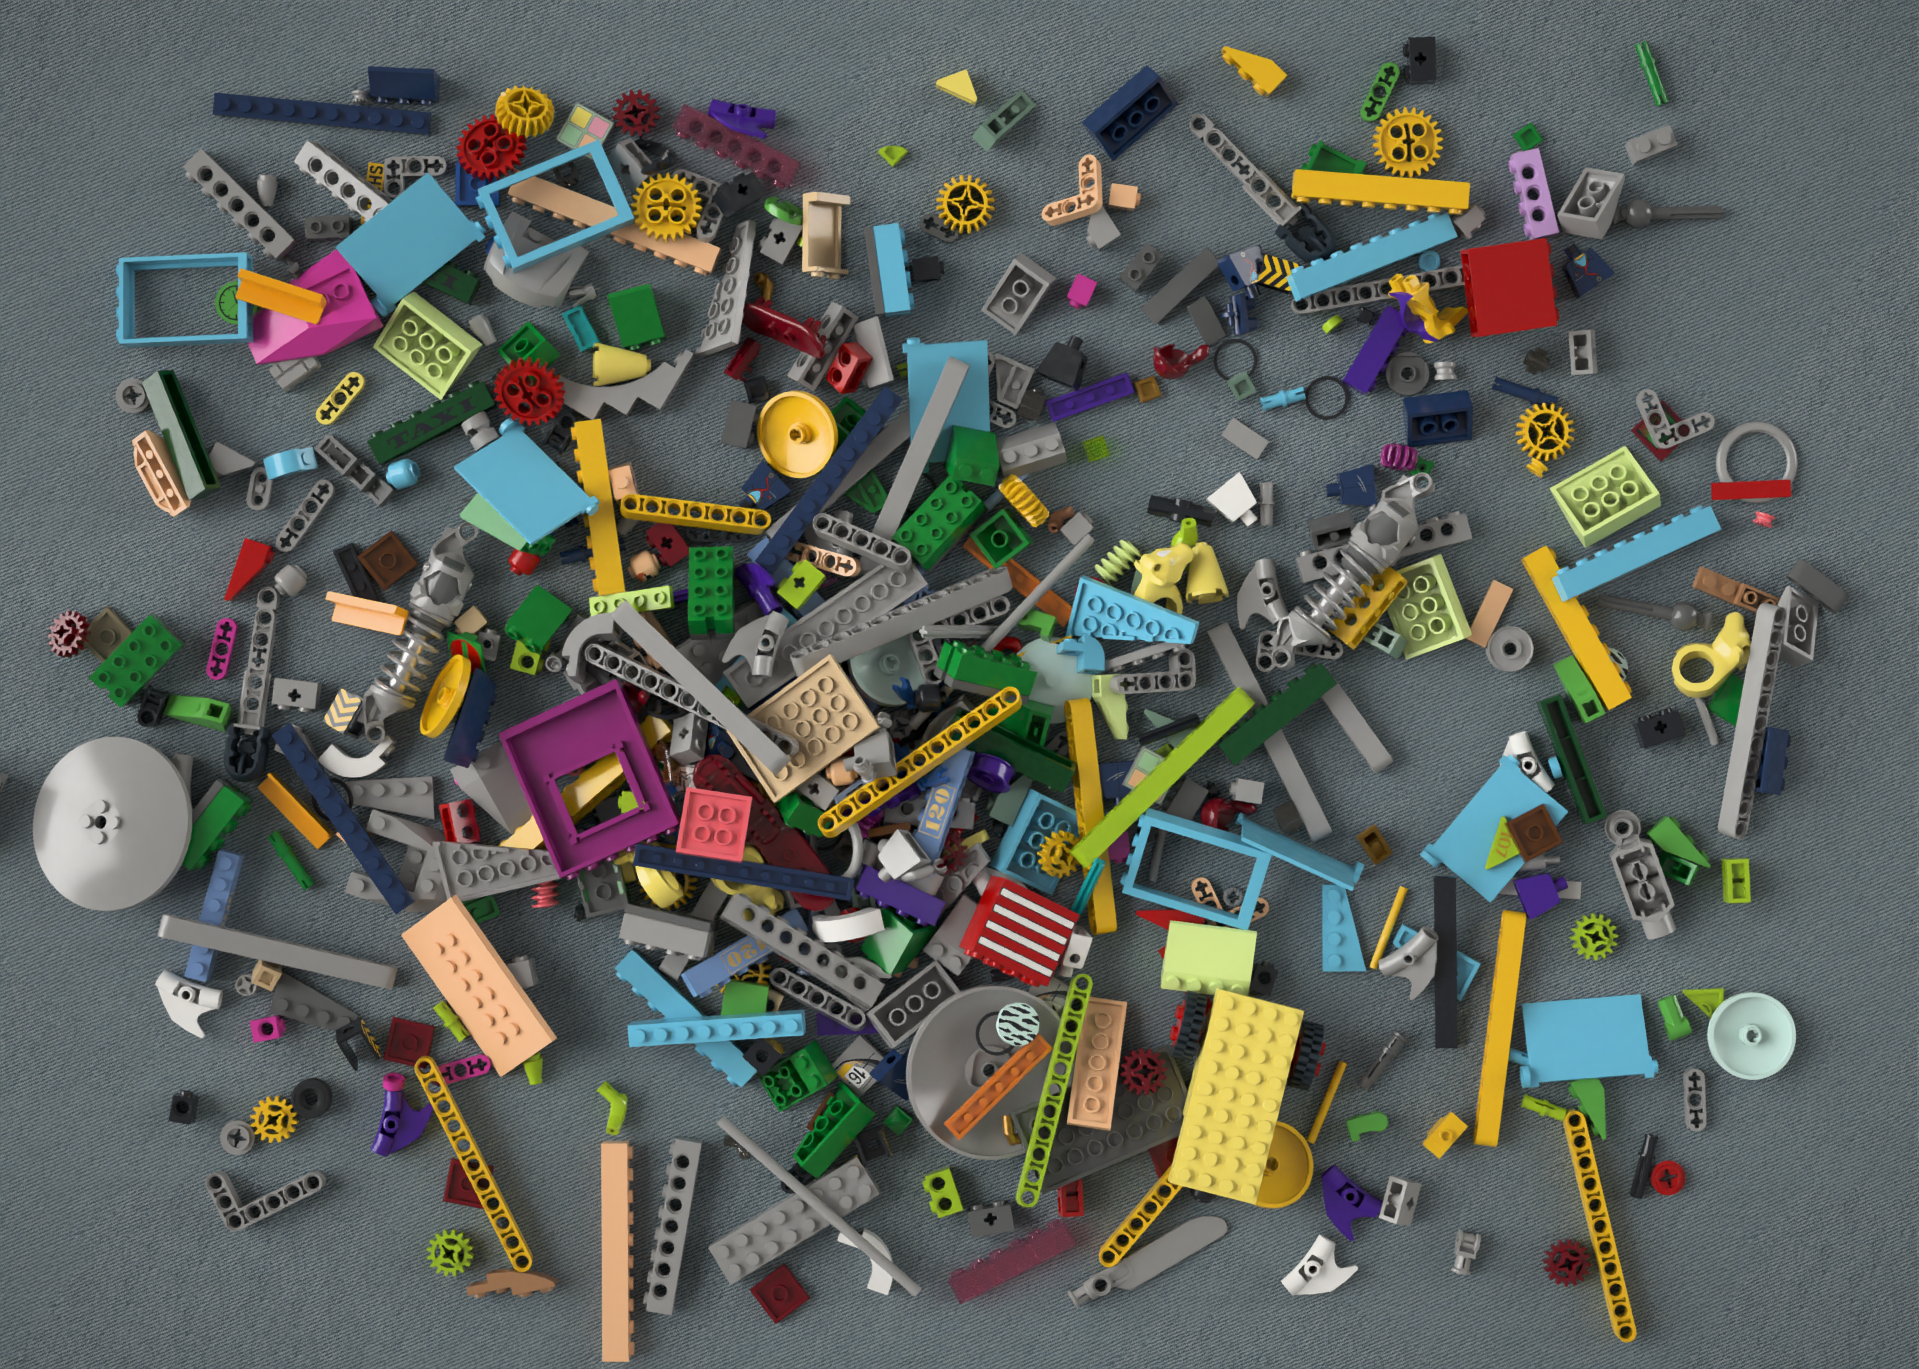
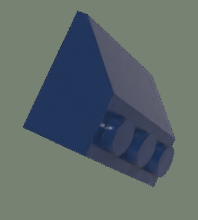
M368 66L370 95L374 100H377L376 103L390 104V101H398V104L411 105V102H420L422 106H433V103H439L440 76L434 69Z
M1468 390L1403 398V418L1408 447L1472 440L1473 406Z
M1766 727L1755 792L1780 795L1781 791L1784 790L1785 779L1783 778V771L1788 765L1786 749L1789 748L1791 743L1789 730Z

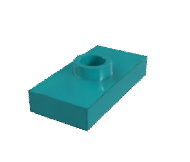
M581 304L562 314L581 353L592 349L594 343H601Z

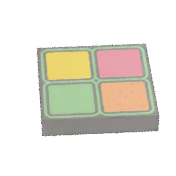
M576 102L555 140L572 150L598 139L603 147L615 123ZM591 153L584 156L594 162Z
M1142 746L1122 785L1131 790L1134 789L1164 757ZM1170 787L1155 801V803H1157L1158 805L1162 804Z

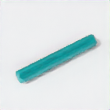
M1100 858L1094 860L1072 905L1071 911L1080 915L1076 925L1105 867V861Z

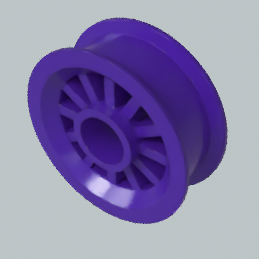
M975 753L967 778L985 790L995 793H1007L1010 790V779L1016 776V771L1009 763L996 756Z

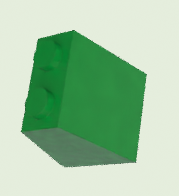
M650 284L607 295L621 344L625 350L637 351L642 349L641 345L649 343L650 346L662 344L663 339H667L655 293Z
M957 425L952 426L943 466L952 479L995 486L999 459L994 432Z
M889 906L888 909L883 907L881 910L885 930L868 935L860 948L870 960L875 961L885 973L890 975L902 973L938 929V927L931 924L925 927L915 922L916 917L910 914L906 918L896 913L897 908Z

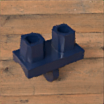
M1245 293L1231 296V304H1227V312L1222 313L1221 318H1228L1229 326L1234 328V335H1242L1250 330L1257 329L1256 317L1248 318L1247 310L1255 309V298L1249 300Z

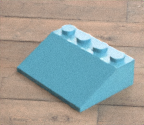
M1029 788L1012 826L1009 825L990 866L1052 895L1060 878L1052 877L1041 869L1043 865L1039 864L1038 860L1042 857L1037 852L1043 849L1039 846L1040 843H1046L1044 837L1051 838V832L1053 831L1057 834L1059 830L1068 831L1079 838L1076 810Z

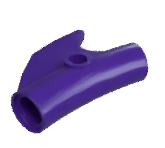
M713 99L709 106V118L716 119L729 129L743 134L766 139L767 133L758 128L774 129L776 111L773 109L754 108L746 104L737 105Z
M758 563L740 565L736 569L735 577L745 587L749 596L753 597L764 615H769L772 611L781 614L783 606L771 591L772 585L775 584L774 579Z
M385 1090L380 1125L370 1149L381 1156L388 1157L389 1154L407 1146L420 1137L433 1112L431 1103L422 1110L415 1111L410 1107L404 1090L396 1092ZM391 1120L396 1123V1126L391 1124Z
M1334 1164L1321 1175L1326 1214L1336 1228L1348 1240L1353 1241L1351 1222L1359 1217L1376 1218L1383 1201L1355 1184ZM1348 1193H1352L1350 1198H1346Z

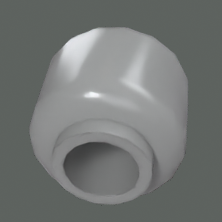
M296 564L294 566L286 565L275 575L274 579L277 584L274 587L282 596L287 594L293 597L306 586L307 575Z

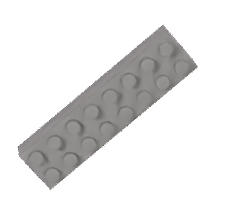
M859 1154L854 1155L818 1179L805 1185L807 1189L840 1217L845 1216L880 1194L879 1187L866 1166H864ZM793 1193L710 1243L708 1248L730 1285L831 1223L798 1194Z

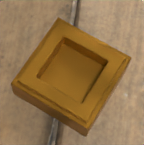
M1154 375L1134 382L1141 403L1162 396Z

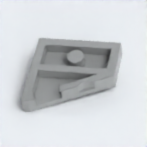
M996 353L997 401L1017 410L1035 369Z

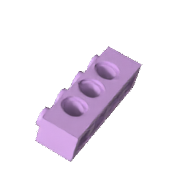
M1539 148L1513 154L1508 161L1510 173H1514L1515 176L1513 187L1515 194H1519L1521 201L1518 203L1520 215H1524L1526 224H1523L1525 236H1529L1530 240L1555 236L1559 233ZM1523 169H1528L1532 172V179L1523 177ZM1528 190H1533L1537 193V200H1530L1528 198ZM1533 211H1538L1542 214V221L1538 222L1533 219Z

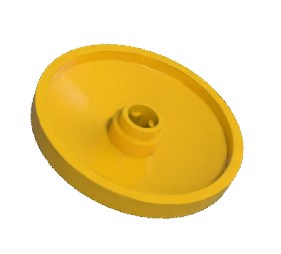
M794 390L781 393L767 402L758 419L757 438L763 456L775 470L789 477L805 478L821 472L836 453L838 430L830 409L822 400L808 392Z
M461 655L452 657L434 681L421 715L420 731L423 735L430 738L440 735L462 706L471 672V663L468 658Z
M1276 1122L1255 1205L1261 1208L1275 1209L1294 1203L1306 1192L1312 1179L1313 1157L1308 1143L1296 1129L1283 1122Z

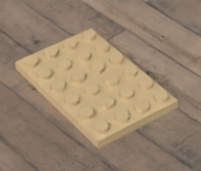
M829 654L748 714L794 737L799 743L797 754L789 757L791 760L776 776L730 731H726L772 801L777 803L881 726L877 723L875 717L834 656ZM767 731L765 735L771 740V734ZM788 741L783 744V749L786 753L790 750V743Z

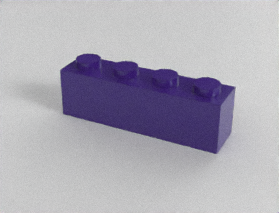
M1389 305L1385 307L1343 378L1342 383L1362 395H1365L1367 391L1370 393L1373 391L1378 382L1374 379L1378 373L1382 374L1388 365V362H1386L1389 354L1394 355L1400 345L1397 343L1400 335L1404 337L1408 332L1402 322L1399 311Z
M864 864L853 886L858 890L857 894L868 900L870 896L878 899L877 904L887 909L889 906L897 908L896 913L906 918L910 914L916 917L915 922L925 927L928 924L935 926L946 902L900 880L891 878L885 883L878 876L880 870Z

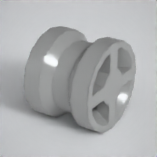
M1456 362L1434 363V368L1437 371V374L1434 376L1435 381L1456 380V374H1454Z
M252 973L240 976L235 984L237 992L243 996H250L260 988V986L252 983Z

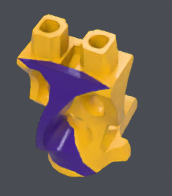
M1396 274L1389 280L1392 290L1388 293V296L1399 301L1400 315L1405 328L1409 332L1419 334L1425 343L1436 342L1444 336L1454 333L1456 331L1454 326L1468 313L1467 308L1461 306L1457 308L1446 307L1438 313L1439 311L1436 309L1434 301L1429 296V283L1419 282L1416 275H1410L1404 279L1402 274Z

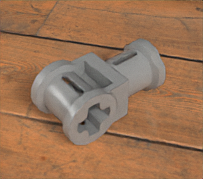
M1461 1229L1458 1230L1454 1250L1457 1256L1455 1265L1451 1268L1452 1272L1470 1276L1471 1259L1476 1258V1253L1480 1247L1481 1234L1473 1235L1464 1233Z

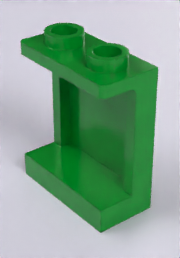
M1320 140L1317 145L1313 143L1308 152V155L1311 156L1308 164L1303 163L1300 170L1362 174L1367 163L1360 159L1356 161L1323 144L1324 142Z
M536 585L507 621L504 630L510 638L523 643L527 650L540 655L561 625L565 624L569 619L573 609L539 585Z

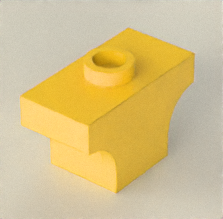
M1450 1111L1445 1117H1440L1427 1132L1428 1135L1422 1144L1440 1159L1468 1126Z

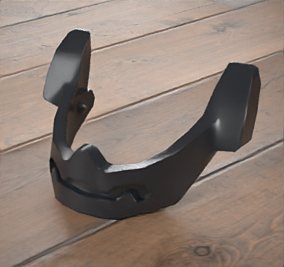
M642 138L634 141L640 149L653 152L662 159V161L655 160L652 164L643 168L640 171L643 175L658 173L676 163L673 154L663 144L643 140Z

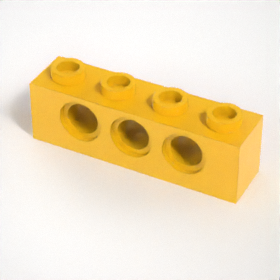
M1390 566L1383 571L1382 575L1374 574L1372 576L1373 586H1368L1364 583L1360 586L1365 596L1358 597L1355 595L1352 599L1355 603V608L1344 607L1343 612L1346 614V620L1337 617L1333 619L1337 626V631H1329L1353 650L1408 583L1402 575ZM1381 584H1384L1383 589L1377 591V587ZM1370 601V605L1367 608H1363L1364 603ZM1353 618H1357L1355 624L1349 626L1350 621Z

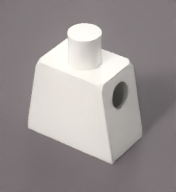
M1240 472L1206 499L1209 504L1230 522H1234L1240 517L1248 527L1257 520V517L1250 510L1257 502Z
M1075 925L1059 960L1061 964L1059 974L1061 976L1072 977L1074 968L1082 969L1092 937L1082 926Z

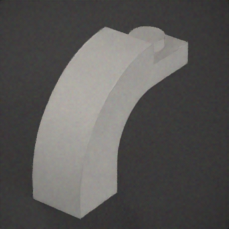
M612 613L596 614L585 619L568 636L563 647L562 656L569 661L566 667L567 675L575 683H584L587 662L585 650L589 645L599 644L604 641L621 640L622 627L610 617Z

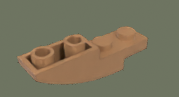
M1699 567L1692 585L1693 588L1705 592L1709 596L1757 614L1758 607L1762 603L1777 606L1780 598L1747 584L1739 583L1704 567Z
M511 1268L488 1271L486 1274L487 1280L471 1283L466 1288L468 1296L474 1295L475 1298L487 1296V1292L490 1291L503 1293L509 1291V1287H511L512 1295L519 1294V1297H526L532 1295V1291L540 1290V1293L552 1291L558 1282L557 1278L533 1270L519 1272Z

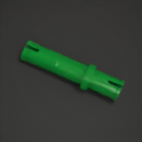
M1648 40L1642 42L1644 51L1640 43L1635 44L1634 47L1641 61L1639 64L1640 68L1644 70L1657 107L1662 105L1659 96H1661L1663 104L1670 101L1655 65L1657 62L1656 58H1653Z
M279 830L266 837L277 851L276 855L278 858H282L304 891L315 884V881H313L292 851L293 847L287 844Z

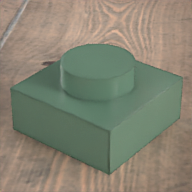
M1246 371L1227 380L1237 401L1257 391Z

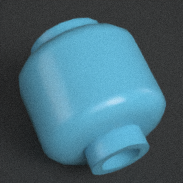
M407 458L391 463L386 473L388 483L399 490L415 485L420 477L417 463Z

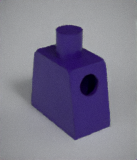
M1549 873L1512 880L1526 917L1530 920L1560 903L1558 892L1568 889L1567 882L1563 876L1552 880Z

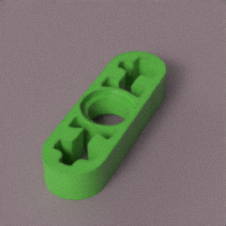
M1388 62L1380 68L1360 110V116L1365 122H1374L1380 116L1399 77V67L1395 63ZM1389 68L1393 69L1392 73L1395 74V76H1390L1387 81V84L1384 82H1378L1379 79L1381 81L1384 80L1386 76L1384 70H1388ZM1376 87H1383L1386 91L1385 97L1377 98L1374 95V89ZM1372 101L1381 103V106L1376 104L1373 110L1376 116H1366L1367 111H1365V108L1369 109L1373 103Z

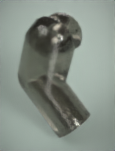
M725 1135L724 1146L735 1147L740 1154L739 1157L743 1160H748L751 1157V1153L730 1135Z

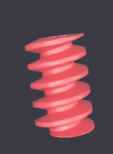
M552 880L539 883L538 886L531 888L532 891L538 893V895L531 897V899L538 901L537 904L531 907L549 908L559 904V900L553 898L559 895L558 891L553 890V888L559 886V883Z

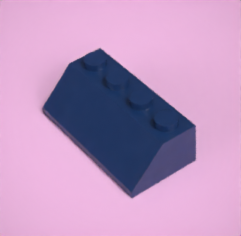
M1146 65L1081 123L1093 140L1114 161L1175 108L1178 103L1162 78Z
M475 668L468 683L464 701L459 709L443 758L444 761L465 768H469L471 762H476L480 750L476 749L478 743H482L486 732L482 728L484 724L488 725L492 714L488 710L490 705L494 706L498 695L494 693L496 684L479 668Z

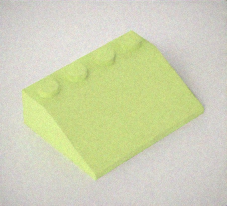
M412 292L401 300L373 348L442 400L472 362L482 344L416 292Z
M1626 446L1550 488L1574 533L1585 548L1661 506L1660 493Z
M1441 554L1396 571L1408 583L1390 604L1387 611L1395 632L1408 641L1403 650L1406 660L1472 635ZM1384 584L1378 586L1379 591L1383 589Z
M1170 920L1161 971V988L1185 992L1188 990L1208 995H1215L1216 988L1248 996L1257 931Z

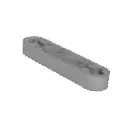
M320 480L314 485L278 535L276 545L279 550L291 552L298 546L334 496L335 486L332 482ZM328 484V490L330 492L329 494L324 493L320 497L321 499H324L323 503H321L320 500L314 498L313 495L315 494L316 496H319L322 492L320 486H326ZM315 501L317 503L318 509L315 513L307 511L306 505L308 502ZM296 519L304 520L305 527L303 530H295L294 522ZM289 529L299 535L297 538L292 536L289 541L292 544L290 547H283L282 539H288L291 533L287 532Z

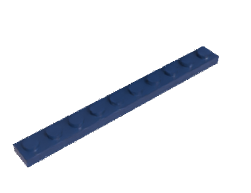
M214 93L213 103L214 116L430 136L432 116L430 112Z
M886 386L883 388L755 560L756 563L772 575L812 523L814 517L818 515L903 400Z
M288 723L271 735L394 913L398 914L415 901L293 725Z
M636 843L633 866L851 901L854 878L746 860H742V863L685 855L676 853V849Z

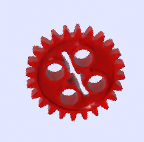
M491 114L490 119L483 115L481 122L475 118L474 126L469 123L467 124L469 131H461L465 137L458 138L461 145L456 146L459 152L456 155L460 160L459 163L462 168H464L467 174L470 173L474 179L478 176L483 182L485 177H487L489 182H492L493 177L496 176L499 181L501 174L508 177L509 170L516 172L515 164L522 165L519 158H525L523 151L527 150L524 144L526 138L524 135L517 137L516 133L509 134L508 129H502V124L498 123L494 114Z
M520 357L517 363L511 360L509 365L505 364L502 369L503 371L500 370L497 375L499 378L494 383L497 385L494 392L498 393L495 400L502 401L499 408L507 409L505 415L513 414L512 421L518 417L520 418V424L527 420L528 425L531 426L535 420L536 424L540 425L542 420L547 423L550 417L555 418L556 412L560 411L561 405L565 400L562 397L566 393L564 390H561L564 382H557L560 374L553 375L555 368L548 370L547 362L540 365V359L532 363L531 357H528L526 362ZM529 375L536 377L537 381L532 380ZM511 384L516 385L519 389H514ZM540 394L547 395L548 399L543 398ZM522 402L528 403L530 407H525Z

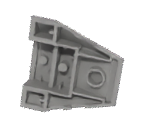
M501 741L479 753L476 762H471L469 768L458 765L450 769L460 788L511 834H514L518 827L525 825L531 820L533 814Z

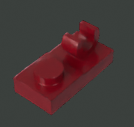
M747 336L724 370V373L736 381H747L742 377V373L745 370L750 373L753 372L752 368L747 365L758 356L762 345Z

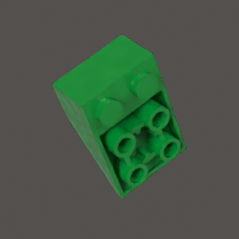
M1028 699L1027 705L1022 704L1018 711L997 725L1044 747L1054 706ZM992 708L987 714L994 716L999 710Z
M815 1039L774 1064L763 1076L758 1074L757 1077L779 1112L827 1086L838 1077V1074Z

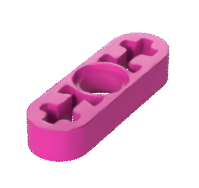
M221 619L216 626L206 669L207 675L213 680L224 679L228 674L238 632V625L233 619ZM228 622H230L229 626L233 627L232 631H228L226 638H231L230 642L219 639V636L224 637L225 630L222 629V626L227 625ZM220 643H225L228 646V652L223 656L217 653V646ZM214 657L226 659L225 663L220 662L219 668L223 669V671L218 673L217 676L212 671V668L218 665V661H214Z
M478 1054L439 1065L438 1068L441 1073L449 1071L447 1067L450 1066V1073L454 1079H450V1075L443 1077L446 1084L485 1074L491 1069L492 1064L485 1054ZM479 1058L487 1062L484 1070L481 1067H476L472 1069L474 1073H471V1066L468 1061H471V1065L477 1064ZM457 1064L466 1066L467 1072L464 1076H459L455 1073V1066ZM437 1081L431 1082L436 1086H441Z

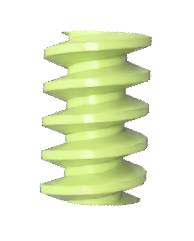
M1120 540L1121 548L1114 546L1115 554L1108 552L1109 560L1102 558L1101 563L1103 566L1097 564L1094 566L1099 575L1110 585V579L1115 582L1118 581L1116 573L1124 575L1123 567L1128 570L1130 569L1128 562L1135 563V555L1143 556L1129 541Z

